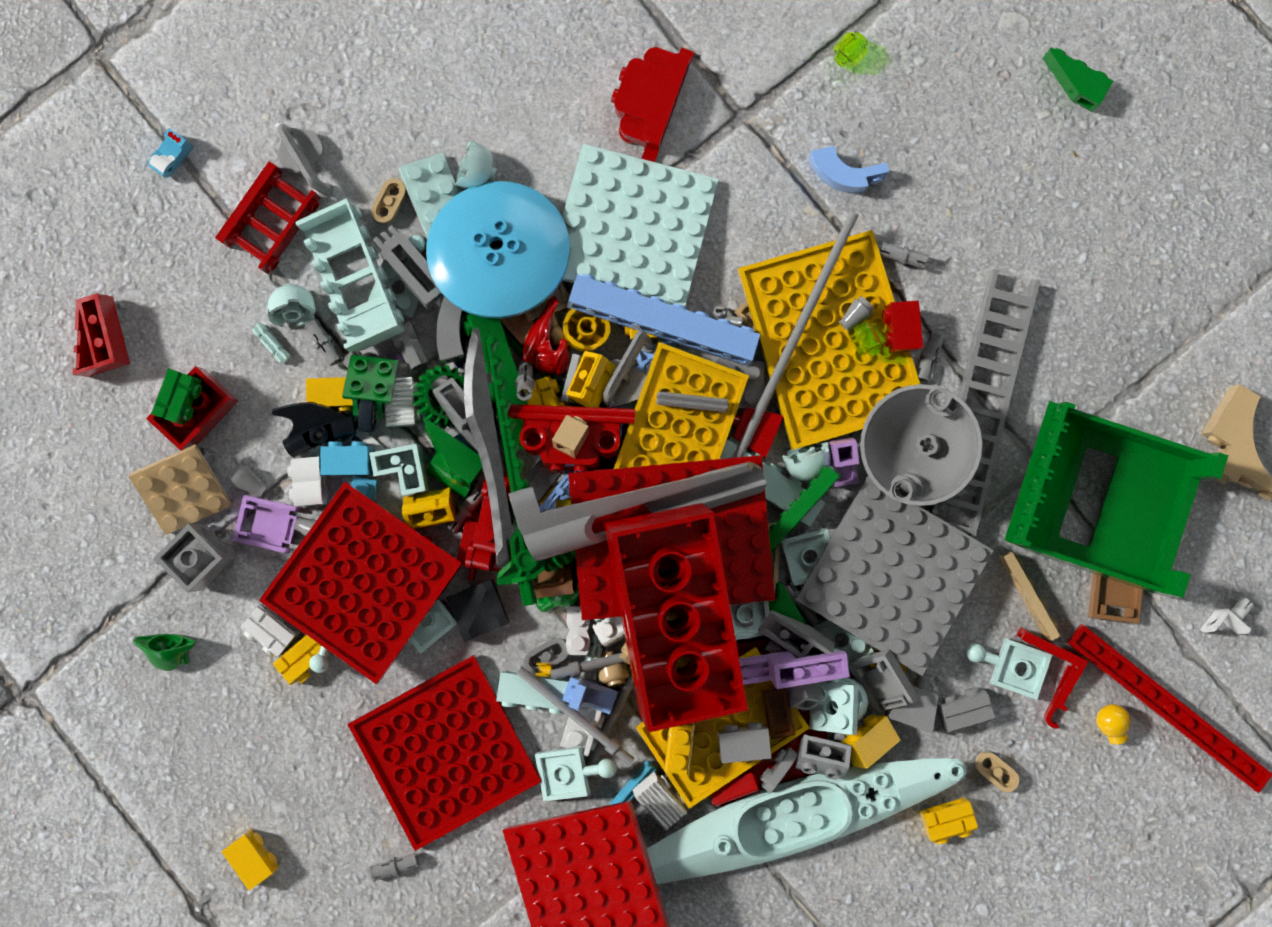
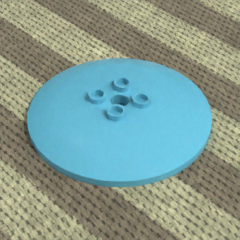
M494 181L470 187L454 196L445 204L431 225L427 239L426 255L432 279L440 292L453 305L479 317L509 318L536 308L557 289L568 266L570 243L567 228L561 214L544 195L522 184ZM493 241H502V248L499 250L491 249L490 245Z

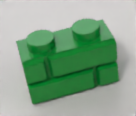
M168 368L151 414L185 425L186 421H190L193 416L194 408H192L194 399H197L201 394V379Z

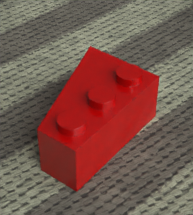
M96 293L77 299L75 311L77 345H74L76 368H73V375L91 377L129 365L130 360L113 296Z

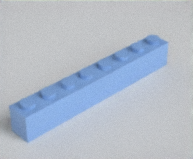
M589 274L576 275L567 308L638 331L643 330L647 334L746 366L753 361L760 334L755 333V330L750 327L741 326L740 328L732 325V322L729 320L710 318L705 312L696 311L694 313L688 311L683 305L664 303V300L659 297L651 296L648 298L642 296L641 292L637 290H624L618 288L619 286L613 282L606 281L603 283L597 281L595 277Z

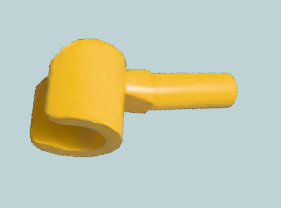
M536 663L539 666V673H535L536 677H551L550 670H553L551 663Z

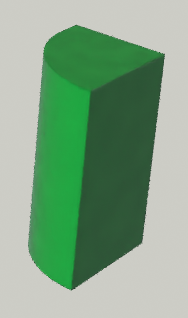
M437 453L426 470L428 475L447 488H451L454 493L463 499H466L479 482L477 479L470 489L465 486L463 488L457 486L452 482V477L448 474Z

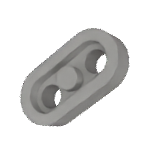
M553 638L530 651L524 659L526 670L532 674L539 673V666L534 665L532 662L534 657L540 658L541 663H551L552 667L565 660L568 656L566 641L562 638ZM556 645L562 648V652L559 654L553 651V647Z
M790 747L786 750L782 748L774 759L777 762L772 769L767 768L761 776L760 780L763 781L762 787L768 792H772L794 763L798 755L795 750Z

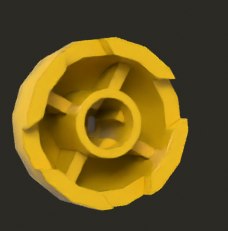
M569 310L563 321L565 339L573 349L580 352L598 350L606 343L610 334L609 321L577 310Z

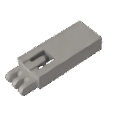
M391 225L388 227V230L393 235L392 237H389L383 231L380 235L385 242L382 243L377 237L373 239V242L381 250L380 253L385 262L425 308L428 309L443 298L444 295L432 279L427 260L404 234L401 236ZM402 250H405L414 260L411 264L408 263L407 267L403 265L407 258L401 253Z

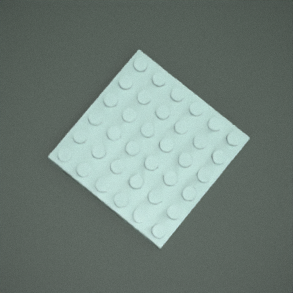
M583 144L562 215L570 243L569 262L562 281L574 283L577 274L581 276L582 274H589L595 277L597 281L603 283L606 281L613 282L619 286L618 288L624 290L634 289L641 292L642 296L648 298L655 296L663 299L664 303L685 306L719 179Z

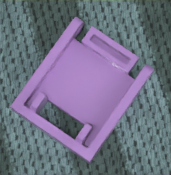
M243 495L233 541L289 554L291 549L283 547V544H292L295 533L294 524L298 519V516L290 514L291 511L300 512L301 507ZM248 509H255L256 514L252 531H244Z

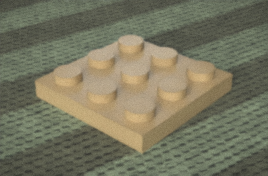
M196 444L133 471L128 476L165 535L231 507L232 502Z

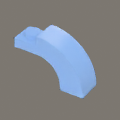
M835 146L813 150L808 157L813 170L824 183L836 190L847 193L865 192L868 187V181L870 184L882 182L883 178L889 173L887 163L865 168L847 166L839 159Z
M570 677L562 701L570 703L568 707L578 710L580 707H588L610 714L620 689L610 688L600 682L582 677Z

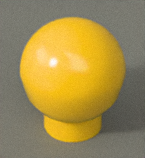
M1108 704L1098 711L1096 725L1101 733L1108 737L1109 743L1118 745L1128 740L1127 732L1131 726V718L1127 710L1122 706Z

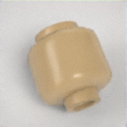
M610 651L602 654L601 656L606 657L614 655L616 653L615 651ZM625 662L596 669L599 682L610 688L624 685L626 683L625 680L629 677L628 666Z

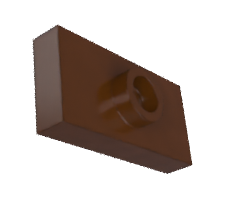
M771 688L761 690L771 739L795 735L787 689Z

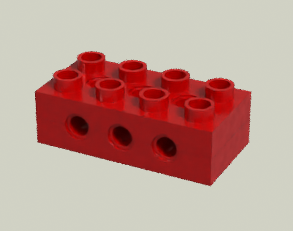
M699 503L604 523L639 714L648 732L747 711L748 706L713 511ZM665 558H672L673 565L671 569L667 572L659 573V563ZM674 607L682 608L681 614L677 619L667 620L668 612ZM681 657H690V661L685 667L676 668L677 661Z

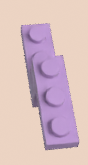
M790 651L739 658L744 685L771 680L776 689L849 677L847 653L845 651L795 658Z

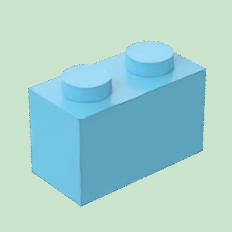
M362 441L352 442V446H343V442H328V446H320L321 475H373L369 453L374 452V447L366 446V442Z

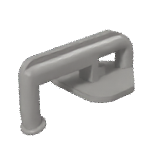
M280 124L277 127V132L282 140L278 160L285 172L290 175L302 173L311 188L321 193L324 197L331 196L333 194L332 185L320 181L311 166L324 153V146L318 135L311 130L291 128L286 124Z
M639 330L635 334L621 360L611 361L616 365V368L602 395V401L608 408H617L635 402L639 398L646 374L632 365L641 349L646 353H651L656 348L655 343L643 330Z

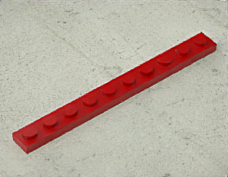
M1080 624L1066 643L1254 792L1259 793L1272 777L1270 771L1086 626Z

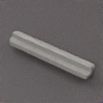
M669 392L657 393V405L716 412H727L728 410L727 399Z

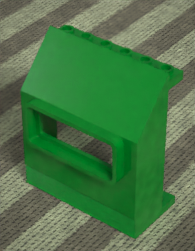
M1049 401L1004 540L1042 557L1153 594L1184 598L1191 574L1172 570L1200 480L1221 479L1229 455L1220 452L1206 453L1076 410V405L1069 402L1058 404ZM1089 447L1116 456L1117 460L1090 545L1085 546L1061 538L1059 534L1086 450Z

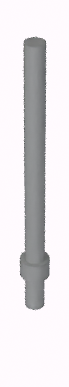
M621 653L582 663L577 661L568 663L566 667L550 670L552 680L570 675L571 677L580 676L582 672L624 661L619 657Z
M523 666L517 671L516 674L603 744L605 746L604 749L611 755L615 754L628 766L634 760V757L620 746L621 743L615 738L611 739L578 711L568 707L569 704L562 701L561 697Z

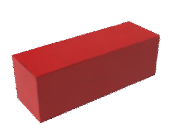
M465 520L457 560L463 563V565H465L468 546L471 541H474L478 522Z

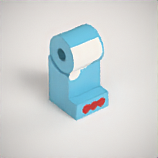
M170 128L164 134L166 138L158 150L151 155L148 166L164 178H168L174 173L194 147Z

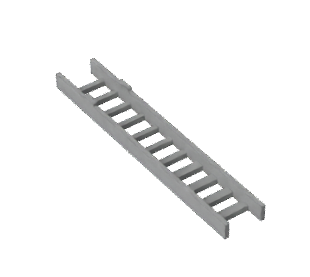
M997 269L992 270L989 274L958 397L966 403L968 391L971 388L1001 396L1002 398L998 412L967 404L973 413L994 418L996 422L992 435L981 432L982 440L989 441L990 446L987 457H981L980 464H984L981 481L971 479L967 484L979 488L976 497L973 498V502L968 503L953 498L943 501L946 504L973 510L969 527L950 522L947 523L967 533V535L974 539L976 538L1040 285L1039 280L1033 281L1030 284L1027 297L996 289L995 285L999 273ZM995 299L1024 307L1022 319L989 311L991 300ZM986 321L1018 329L1016 342L983 334ZM980 344L1013 352L1010 365L978 357ZM974 367L1007 375L1004 389L972 381ZM940 503L930 505L929 512L937 516Z

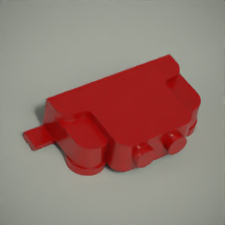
M653 47L646 51L644 60L634 58L629 61L627 67L623 66L619 75L621 84L619 89H614L611 102L614 103L615 114L621 119L619 126L621 139L625 143L639 144L645 147L641 159L652 162L656 161L694 51L681 47L679 53H673Z
M511 404L508 417L523 420L522 431L519 436L522 447L530 455H540L543 465L550 469V472L564 473V470L585 472L598 468L600 456L612 458L617 455L620 448L621 424H635V409ZM566 415L572 418L577 416L583 419L589 427V435L576 458L553 448L552 439Z
M504 476L508 506L510 511L512 505L508 493H510L508 477ZM485 477L481 492L484 499L474 541L470 542L465 557V567L470 568L467 580L471 581L475 580L477 569L496 572L501 570L496 564L492 515Z

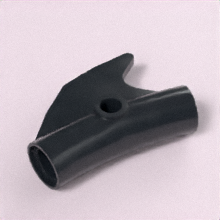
M303 402L272 409V415L288 418L293 423L290 433L283 439L284 448L293 458L322 444L356 435V426L352 414L348 415L315 402Z

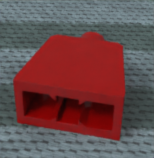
M745 407L741 416L736 414L731 428L736 430L732 438L740 442L755 411L753 408ZM765 411L747 449L762 455L763 459H765L783 416Z

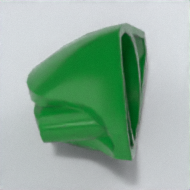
M778 581L775 588V600L769 602V612L772 610L807 624L783 584Z
M177 634L137 636L133 643L142 650L154 667L164 671H171L180 664L186 665L190 662L188 650L193 648L196 640Z

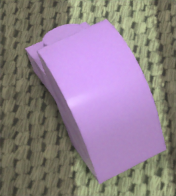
M848 438L828 442L832 456L831 466L842 475L834 486L859 484L856 464H859L856 440Z

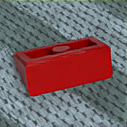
M747 773L736 777L712 793L710 797L713 805L721 808L752 793H759L762 788L754 774Z

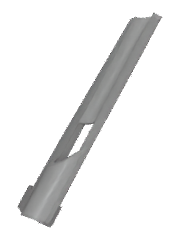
M746 462L674 482L540 512L533 487L508 493L525 544L532 557L536 561H541L606 541L605 531L596 534L592 531V524L598 517L640 504L648 508L651 513L699 503L710 509L762 493L767 486V482L760 466L752 462Z

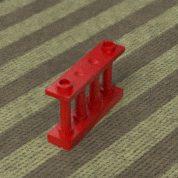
M270 161L265 165L215 237V239L230 248L232 244H237L259 259L261 263L258 268L267 274L278 266L280 256L300 229L295 222L309 216L310 213H314L320 205L319 200L321 199L313 190L306 196L281 178L283 171ZM277 186L302 203L294 215L268 198V193L272 187ZM263 205L288 222L281 234L254 217V213L259 206ZM246 225H251L275 242L268 253H265L241 236V231Z

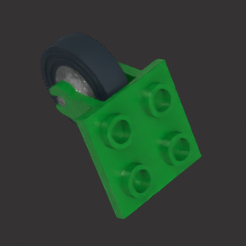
M358 355L350 356L342 398L352 399L353 416L358 417L360 431L373 432L377 419H383L384 403L391 404L399 364L398 360Z

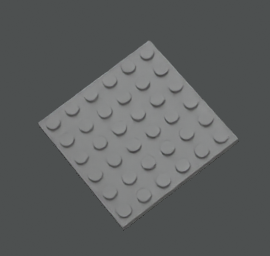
M868 476L795 601L880 652L890 649L897 662L923 676L994 550L922 507L892 499L882 492Z

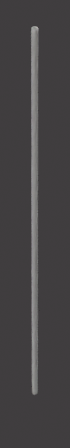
M850 211L732 458L744 456L859 216L858 214ZM631 670L601 730L608 737L634 686ZM598 740L595 750L591 751L586 766L596 765L604 745Z

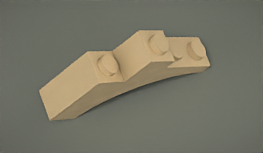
M1241 384L1230 386L1201 433L1208 438V443L1220 447L1218 452L1229 455L1222 478L1215 480L1223 484L1238 482L1244 487L1254 488L1259 491L1258 495L1263 499L1272 501V477L1260 461L1253 438L1254 414L1261 396Z

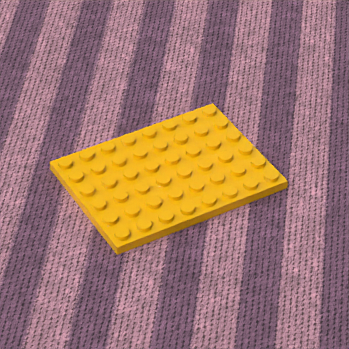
M873 230L848 237L774 391L792 450L862 430L871 410L886 395L906 386L920 384L911 352L889 353V348L885 346L884 336L887 333V327L883 323L882 312L886 305L895 302ZM836 240L737 269L755 331L760 334L759 344L770 378ZM862 296L874 307V310L871 312L872 316L848 332L841 326L839 321L844 317L854 299Z

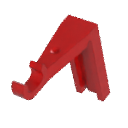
M1020 627L1016 636L1020 637L1021 640L1071 663V665L1066 666L1054 696L1044 714L1045 722L1050 727L1058 729V724L1052 722L1051 718L1058 708L1063 711L1068 710L1064 703L1089 661Z

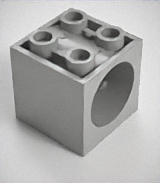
M205 523L188 524L154 557L161 567L187 593L204 590L237 558Z

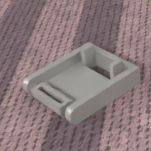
M890 649L852 659L848 664L849 670L856 681L863 686L868 701L875 711H881L883 708L888 710L917 702L918 695ZM877 663V667L869 669L867 666L870 664Z

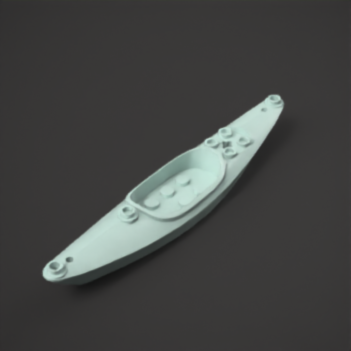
M950 758L873 764L868 769L851 767L843 779L833 780L822 774H814L778 784L772 792L763 789L759 793H752L710 812L647 848L656 883L661 884L731 871L818 847L875 824L942 792L962 780L966 775L967 769L962 761ZM869 788L874 790L871 796L866 795L869 793Z

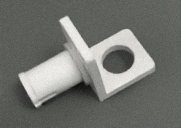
M1240 597L1231 611L1229 609L1215 610L1200 630L1203 633L1214 632L1224 622L1236 634H1248L1252 630L1242 620L1254 605L1253 603L1247 605L1250 600Z

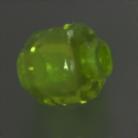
M857 31L854 33L846 32L833 47L835 62L841 67H856L868 53L867 39Z
M868 320L853 328L854 333L851 335V340L860 355L869 354L872 357L883 351L881 346L887 340L878 323H871Z

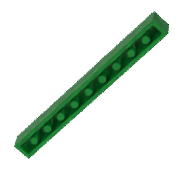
M831 465L828 467L824 466L819 472L820 476L818 478L814 477L809 483L811 486L808 489L804 488L799 494L801 497L798 500L795 499L789 505L791 508L788 511L785 510L779 516L781 519L778 522L775 521L770 526L769 540L771 553L842 476Z

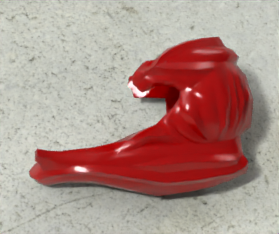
M553 296L548 300L543 313L528 332L523 349V361L535 364V368L542 373L557 374L559 376L567 372L570 345L566 339H560L558 349L554 348L550 343V324L556 306L559 303L557 298Z

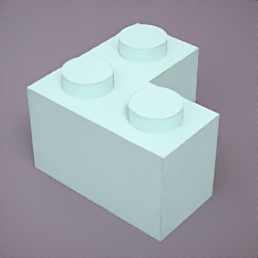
M412 444L369 453L374 477L398 474L402 496L430 491L421 445Z

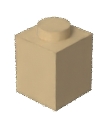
M566 415L552 439L553 448L576 458L589 435L587 423L577 416L572 418Z

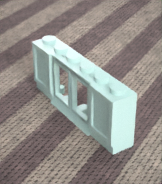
M346 198L295 223L306 236L304 244L314 256L315 260L312 261L315 270L321 274L323 281L320 282L322 289L330 297L329 308L337 315L339 320L337 328L347 340V343L343 345L346 350L354 354L405 332L402 325L404 318L400 310L396 309L394 301H396L394 293L385 284V280H387L386 273L377 264L376 260L379 259L378 253L374 246L369 244L368 239L371 238L369 231L361 223V211L356 204L353 205ZM362 246L370 266L337 281L329 260ZM370 275H374L381 296L348 310L340 289Z

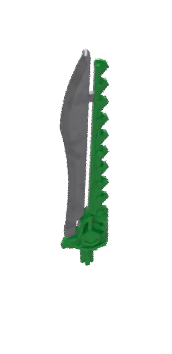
M474 328L465 363L464 405L466 420L474 438L487 483L496 564L501 568L497 573V585L518 583L523 606L537 604L533 579H536L538 574L547 569L545 559L536 561L532 557L518 528L515 515L516 529L509 538L510 560H507L506 539L512 530L489 383H492L510 493L528 488L530 485L526 478H520L525 463L522 459L516 457V453L521 443L517 438L515 439L511 436L516 422L513 417H507L512 402L508 397L503 396V392L508 382L504 377L502 378L498 375L503 364L500 357L494 356L499 341L495 336H485L490 373H486L480 331L478 328Z

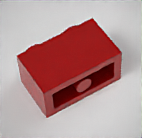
M919 300L891 302L886 305L882 312V320L887 327L884 342L885 346L889 348V353L916 352L923 348Z

